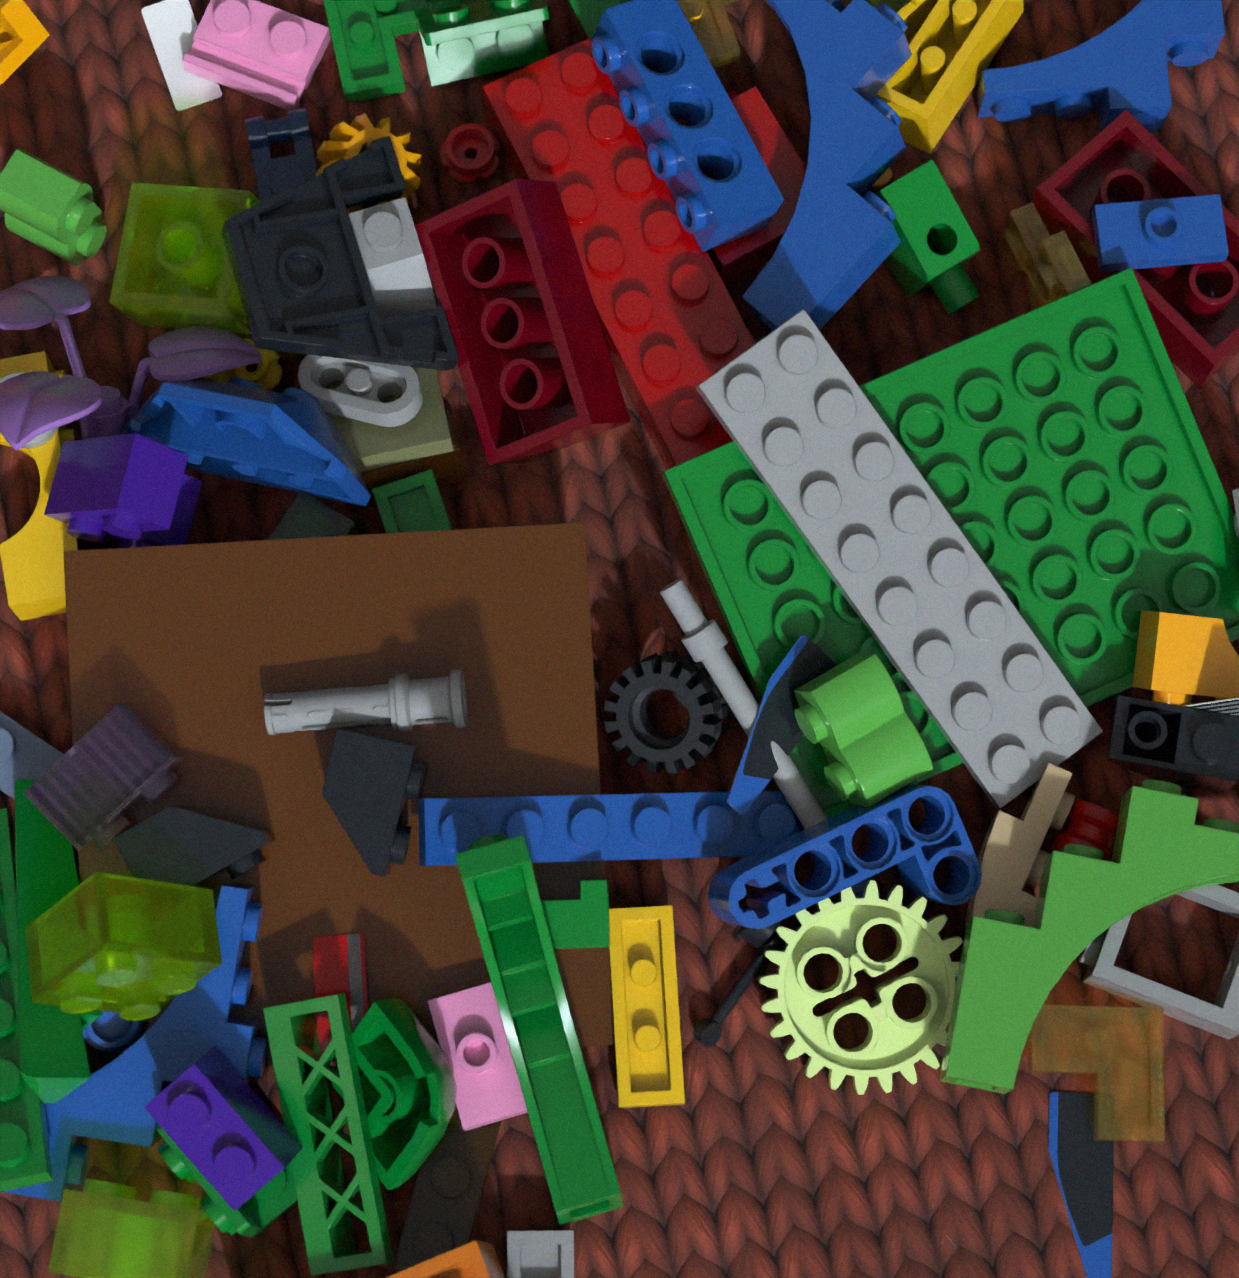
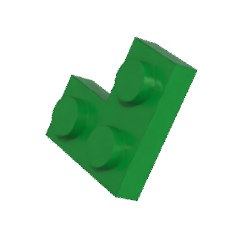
M323 0L346 104L406 92L394 36L418 32L414 10L426 8V0Z

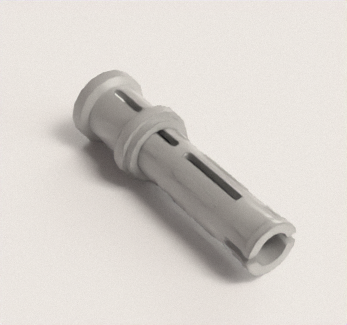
M452 669L447 677L410 679L407 673L395 674V678H389L388 684L292 693L272 692L265 693L264 696L265 704L269 705L264 706L265 724L269 735L293 731L392 724L393 730L399 729L400 733L411 732L413 726L419 724L453 722L456 728L467 727L468 724L467 693L463 669Z

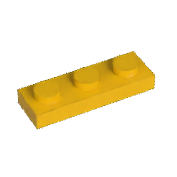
M668 905L609 909L611 943L609 950L619 1108L683 1105L685 1104L673 907Z

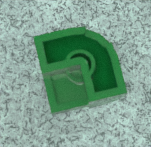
M400 998L374 1001L352 1033L377 1174L388 1191L398 1188L410 1180L443 1137L455 1109L457 1085L445 1052L408 1004ZM332 1082V1086L343 1099L342 1089Z

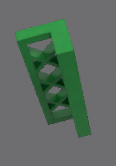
M345 993L263 1008L284 1127L303 1147L291 1161L311 1276L387 1264L393 1261ZM328 1010L332 1040L323 1054H321L314 1012ZM335 1056L337 1060L338 1069L331 1065V1062ZM326 1077L339 1086L343 1093L345 1106L335 1121L333 1120ZM347 1123L349 1126L350 1136L342 1131ZM338 1144L351 1153L355 1159L357 1173L347 1189ZM359 1190L361 1192L362 1203L358 1201L356 1198H354ZM350 1212L366 1223L371 1250L357 1252Z

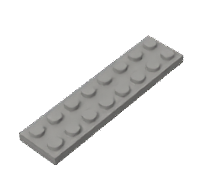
M804 309L793 315L695 387L995 807L1002 808L1038 781L1048 763L1058 766L1103 732Z

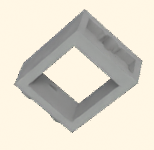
M1211 885L1176 894L1239 919V893L1220 885ZM1131 915L1109 927L1080 953L1079 962L1088 965L1083 983L1228 1040L1239 1035V932L1214 1004L1114 966Z

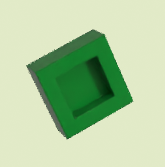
M432 469L372 489L386 533L453 530Z

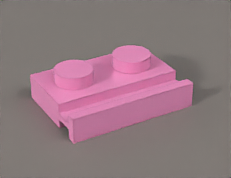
M210 0L193 36L194 42L189 52H185L182 63L186 72L286 110L297 109L300 106L299 100L304 89H308L331 39L330 31L326 26L257 0Z

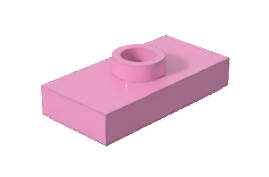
M486 983L428 1000L440 1047L446 1054L457 1085L456 1106L463 1130L467 1131L528 1113L492 983Z

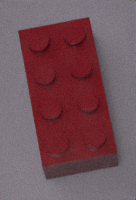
M1125 110L1036 189L1026 216L1095 283L1123 270L1099 272L1091 216L1094 205L1213 194L1130 112ZM1223 204L1222 209L1229 255L1224 262L1133 269L1170 360L1199 389L1239 353V220Z
M514 179L415 225L439 306L444 308L459 356L457 364L489 465L531 462L631 422L556 182Z

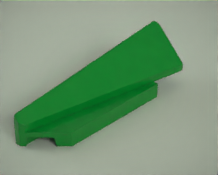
M18 779L14 783L16 849L14 863L17 899L20 1072L23 1080L43 1103H57L91 1078L82 1030L103 1015L61 783Z

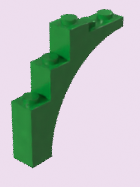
M505 834L482 837L472 842L468 846V851L455 854L556 1215L561 1226L624 1207L622 1195L562 984L524 835L510 839Z

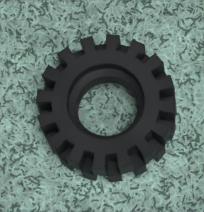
M666 651L659 656L657 653L647 656L623 671V676L614 680L609 689L614 692V695L605 700L604 711L613 712V717L604 722L606 732L617 730L620 737L611 744L617 752L626 747L632 752L626 760L632 766L636 767L640 763L646 762L645 772L657 774L661 770L666 769V774L669 775L678 773L685 767L687 769L719 745L717 740L725 735L728 728L727 724L722 723V720L730 715L728 703L721 704L719 697L722 694L718 687L714 686L709 678L711 676L705 667L702 669L696 667L697 662L693 661L689 653L682 658H678V651ZM658 689L673 691L685 702L689 718L688 724L681 734L673 736L662 734L649 722L646 715V703L653 691Z

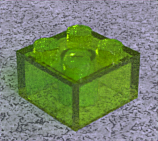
M132 182L109 302L138 325L168 328L212 326L231 333L251 334L221 231L226 220L258 204L260 201L249 190Z
M95 872L25 927L32 1003L60 1006L63 1012L70 1014H81L98 1010L119 1013L122 1019L129 1021L149 1019L156 1016L160 1012V1008L175 997L195 988L200 979L222 964L212 889Z
M86 1179L83 1192L68 1189L63 1191L48 1272L81 1278H206L215 1224L205 1211L200 1210L201 1205L199 1201L202 1198L153 1189L150 1202L135 1200L137 1190L135 1187Z

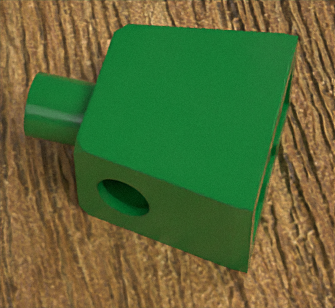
M931 159L881 189L876 195L896 214L892 223L901 242L884 260V263L905 293L912 298L931 286L949 316L978 299L981 294L963 265L980 251L979 242L934 161Z

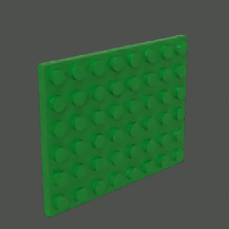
M1132 268L1118 272L859 385V388L1085 707L1132 687L1141 611L1223 619L1230 642L1239 639V538L1234 529V512ZM734 441L661 472L760 704L770 677L802 635L807 636L837 665L858 653L876 654L890 675L901 698L904 711L923 740L933 765V770L909 784H918L963 763ZM803 735L789 755L827 817L829 818L854 806L849 800H840L829 786L824 775V767L829 764L819 742L813 744Z

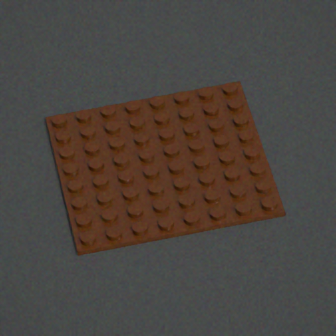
M585 522L63 551L80 892L97 987L111 984L126 987L137 995L143 1005L145 1024L142 1033L135 1042L163 1015L186 983L203 950L212 926L221 886L228 882L256 886L253 901L264 904L258 941H247L243 967L253 969L248 1004L246 1008L236 1007L235 1016L260 1020L258 1037L268 1039L263 1008L315 998L313 938L316 936L361 933L365 937L368 1008L370 1009L374 1001L400 998L408 1004L440 1046L428 1000L491 982L458 865L420 866L418 801L407 799L401 824L412 827V833L404 865L392 863L390 874L386 877L372 874L322 794L337 729L293 731L269 735L264 716V706L269 705L265 704L264 696L265 693L272 692L292 693L388 684L389 678H395V674L407 673L410 679L447 677L452 669H463L468 706L467 727L456 728L453 722L414 725L411 732L400 733L399 729L393 730L392 724L339 729L418 746L416 760L427 762L419 799L601 795ZM181 805L268 829L275 841L261 849L267 859L265 862L235 879H231L226 869L203 882L209 892L207 895L173 912L168 902L160 907L150 908L112 839L169 806ZM604 861L532 863L540 899L581 898V880L605 879ZM609 947L553 949L579 1046L615 1045ZM269 1039L265 1066L273 1065ZM88 1044L90 1074L115 1060L129 1047L120 1051L105 1052Z

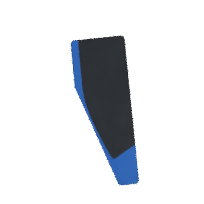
M805 635L800 636L770 677L727 800L728 804L740 815L747 813L779 769L772 752L771 742L773 741L778 744L788 756L804 735L795 718L794 712L799 708V704L794 690L837 666L834 661Z
M1051 1092L1049 1095L1048 1151L1087 1278H1112L1115 1098L1107 1094Z

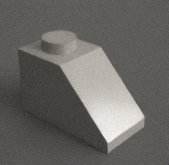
M400 198L349 213L350 222L379 316L387 318L438 308L423 251L406 198Z

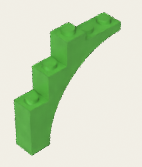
M1144 780L1141 787L1132 786L1122 797L1111 862L1103 860L1104 852L1102 850L1076 844L1064 845L1063 852L1053 851L1044 861L1033 928L1024 926L1025 917L1023 915L1009 911L987 909L985 910L984 918L973 916L966 925L939 1081L1006 1094L1013 1090L1021 1054L1038 1013L1050 991L1069 965L1095 938L1137 910L1169 896L1204 886L1239 882V823L1208 818L1203 820L1202 826L1195 825L1198 798L1181 795L1182 787L1165 781Z

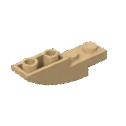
M1048 763L1041 778L1035 783L1021 818L1018 819L999 810L991 820L977 858L982 875L977 892L968 900L965 930L966 925L973 916L984 918L985 910L987 909L1004 910L1023 915L1025 917L1024 926L1033 928L1038 898L1022 891L1024 885L1035 889L1042 876L1044 861L1050 854L1040 848L1049 827L1060 831L1069 814L1075 795L1065 790L1073 773Z

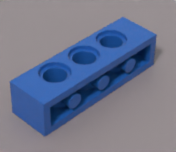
M632 0L605 9L591 39L594 61L602 73H608L619 94L620 108L624 118L631 126H636L647 147L648 160L652 171L659 179H664L676 201V213L682 227L688 233L694 235L702 252L766 229L784 201V198L677 0ZM645 65L655 67L660 73L648 69ZM673 117L684 120L689 126L678 123ZM700 169L713 173L718 180L707 177Z

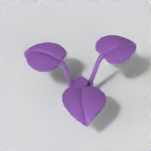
M41 276L22 281L6 290L0 291V328L4 330H29L44 326L53 321L60 330L73 371V375H65L61 378L51 372L35 371L12 377L0 383V432L16 451L20 450V448L38 435L78 419L82 440L123 435L122 433L127 422L141 408V399L150 374L159 381H185L254 363H263L261 353L255 347L224 329L212 326H189L162 334L149 342L148 352L150 357L144 358L139 362L130 398L126 400L120 396V391L117 388L99 386L95 381L86 376L70 322L66 317L67 315L82 312L91 306L90 294L85 285L65 276Z

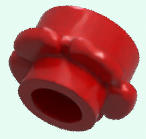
M474 123L462 124L453 129L448 135L447 140L443 142L440 150L441 162L445 167L450 168L451 176L460 182L472 183L479 177L486 179L496 172L500 164V158L497 156L500 144L497 137L485 127ZM468 150H474L477 155L473 159H468L465 153Z

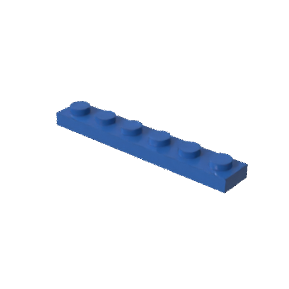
M781 790L762 791L745 815H740L728 804L727 800L730 792L418 799L420 866L458 865L455 854L468 851V846L472 842L494 834L508 835L509 839L524 835L531 863L745 857L804 830Z

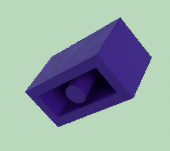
M215 1046L144 1107L234 1212L279 1174L303 1149Z

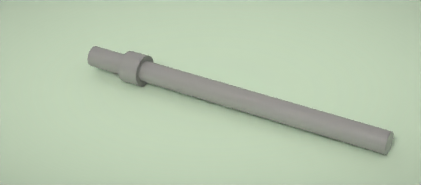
M682 578L677 579L661 589L659 593L685 633L681 641L693 661H702L749 738L760 706L726 652L724 646L728 641L715 619L707 621ZM772 741V752L779 768L774 774L773 779L803 828L806 829L827 819V815L791 756H787L779 745ZM866 879L851 886L855 898L862 897L863 889L867 882Z

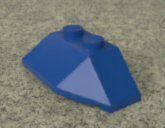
M232 377L229 383L208 378L163 382L127 422L122 433H137L188 455L185 467L187 470L367 507L371 496L338 428L321 409L320 401L312 394L297 388H286L283 393L264 390L258 384L240 377Z

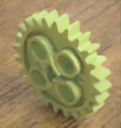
M867 880L862 897L855 898L852 888H846L839 892V901L832 903L829 898H826L816 903L818 911L810 914L806 909L795 913L794 915L800 924L795 931L784 926H778L775 931L787 943L783 951L775 949L764 950L763 955L771 962L777 964L778 969L777 973L759 976L758 982L764 986L776 989L777 996L760 1004L761 1010L769 1013H780L782 1019L773 1025L769 1033L772 1038L791 1034L794 1039L786 1048L784 1056L788 1060H792L806 1052L809 1055L804 1074L807 1077L812 1078L824 1066L829 1068L828 1086L831 1089L836 1090L844 1077L850 1075L852 1076L855 1092L858 1095H864L869 1077H876L882 1090L885 1093H890L893 1084L892 1073L900 1071L902 1076L913 1085L917 1083L914 1063L922 1060L934 1069L940 1067L932 1048L936 1043L943 1046L946 1045L947 1032L945 1030L950 1022L956 988L955 977L958 976L960 961H951L949 954L956 950L963 941L958 936L940 938L938 933L948 919L945 914H938L927 921L922 918L926 908V898L919 896L907 908L902 906V886L894 884L885 900L879 899L875 880ZM886 924L895 932L897 938L896 949L885 960H871L864 952L862 945L863 937L866 931L873 925ZM820 953L832 955L839 967L837 980L832 986L824 990L810 988L805 982L803 975L804 966L807 961ZM910 957H915L918 960V965L915 969L878 984L874 988V994L877 999L872 1003H868L860 996H855L821 1016L813 1014L812 1010L816 1004L853 989L857 985L854 974L859 970H863L871 977H876ZM915 983L920 985L925 992L926 1006L916 1018L909 1020L901 1019L894 1012L892 1005L893 996L902 985ZM858 1013L867 1021L868 1035L865 1041L858 1047L851 1049L842 1048L835 1042L833 1035L834 1026L843 1015Z

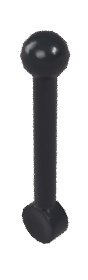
M776 931L760 946L759 952L710 1018H703L697 1023L694 1029L696 1041L707 1047H711L718 1042L722 1033L721 1024L769 960L763 955L764 950H784L785 941L779 937Z

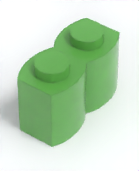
M18 148L15 150L0 174V210L5 212L4 219L7 229L74 266L80 265L85 257L88 259L92 258L103 244L107 227L103 224L102 210L93 202L91 186L24 149Z
M858 653L794 690L799 704V708L794 712L796 721L810 742L813 744L819 742L823 747L829 764L824 767V775L832 791L840 800H849L852 805L869 808L933 770V765L924 742L905 713L899 693L886 668L876 654Z

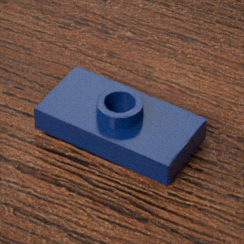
M1220 194L1094 205L1091 212L1099 272L1120 271L1129 268L1143 269L1224 262L1229 255Z

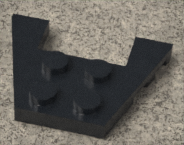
M390 136L370 143L367 150L348 160L342 158L325 167L322 174L294 188L291 185L224 222L221 233L255 348L443 371L454 369L457 365L459 356L443 307L387 318L379 316L346 207L401 198L406 186Z

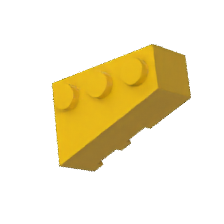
M911 0L897 12L908 27L904 33L912 55L875 96L887 103L901 118L902 123L898 127L905 142L931 154L980 79L982 71L987 68L1023 13L1024 0Z

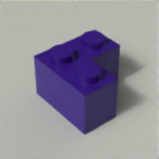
M137 433L63 442L44 515L68 524L66 532L69 535L87 541L104 542L106 539L119 544L120 548L185 545L202 481L184 474L188 455Z

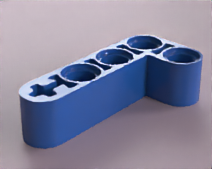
M908 784L869 808L854 805L723 868L714 876L709 885L708 899L714 914L724 922L747 928L761 929L771 926L894 865H897L902 880L912 895L915 897L922 896L927 901L949 905L966 903L971 899L980 886L982 874L960 815L949 794L938 787ZM919 798L924 805L925 818L922 825L917 830H914L910 825L908 814L912 803ZM863 825L869 833V847L864 855L857 858L852 849V837L856 829ZM807 852L813 861V874L808 882L800 886L794 874L795 863L802 854ZM944 858L948 863L950 873L947 883L939 890L934 883L933 874L937 863ZM744 885L760 888L771 885L775 890L761 889L746 898L749 909L739 907L738 901L747 895Z

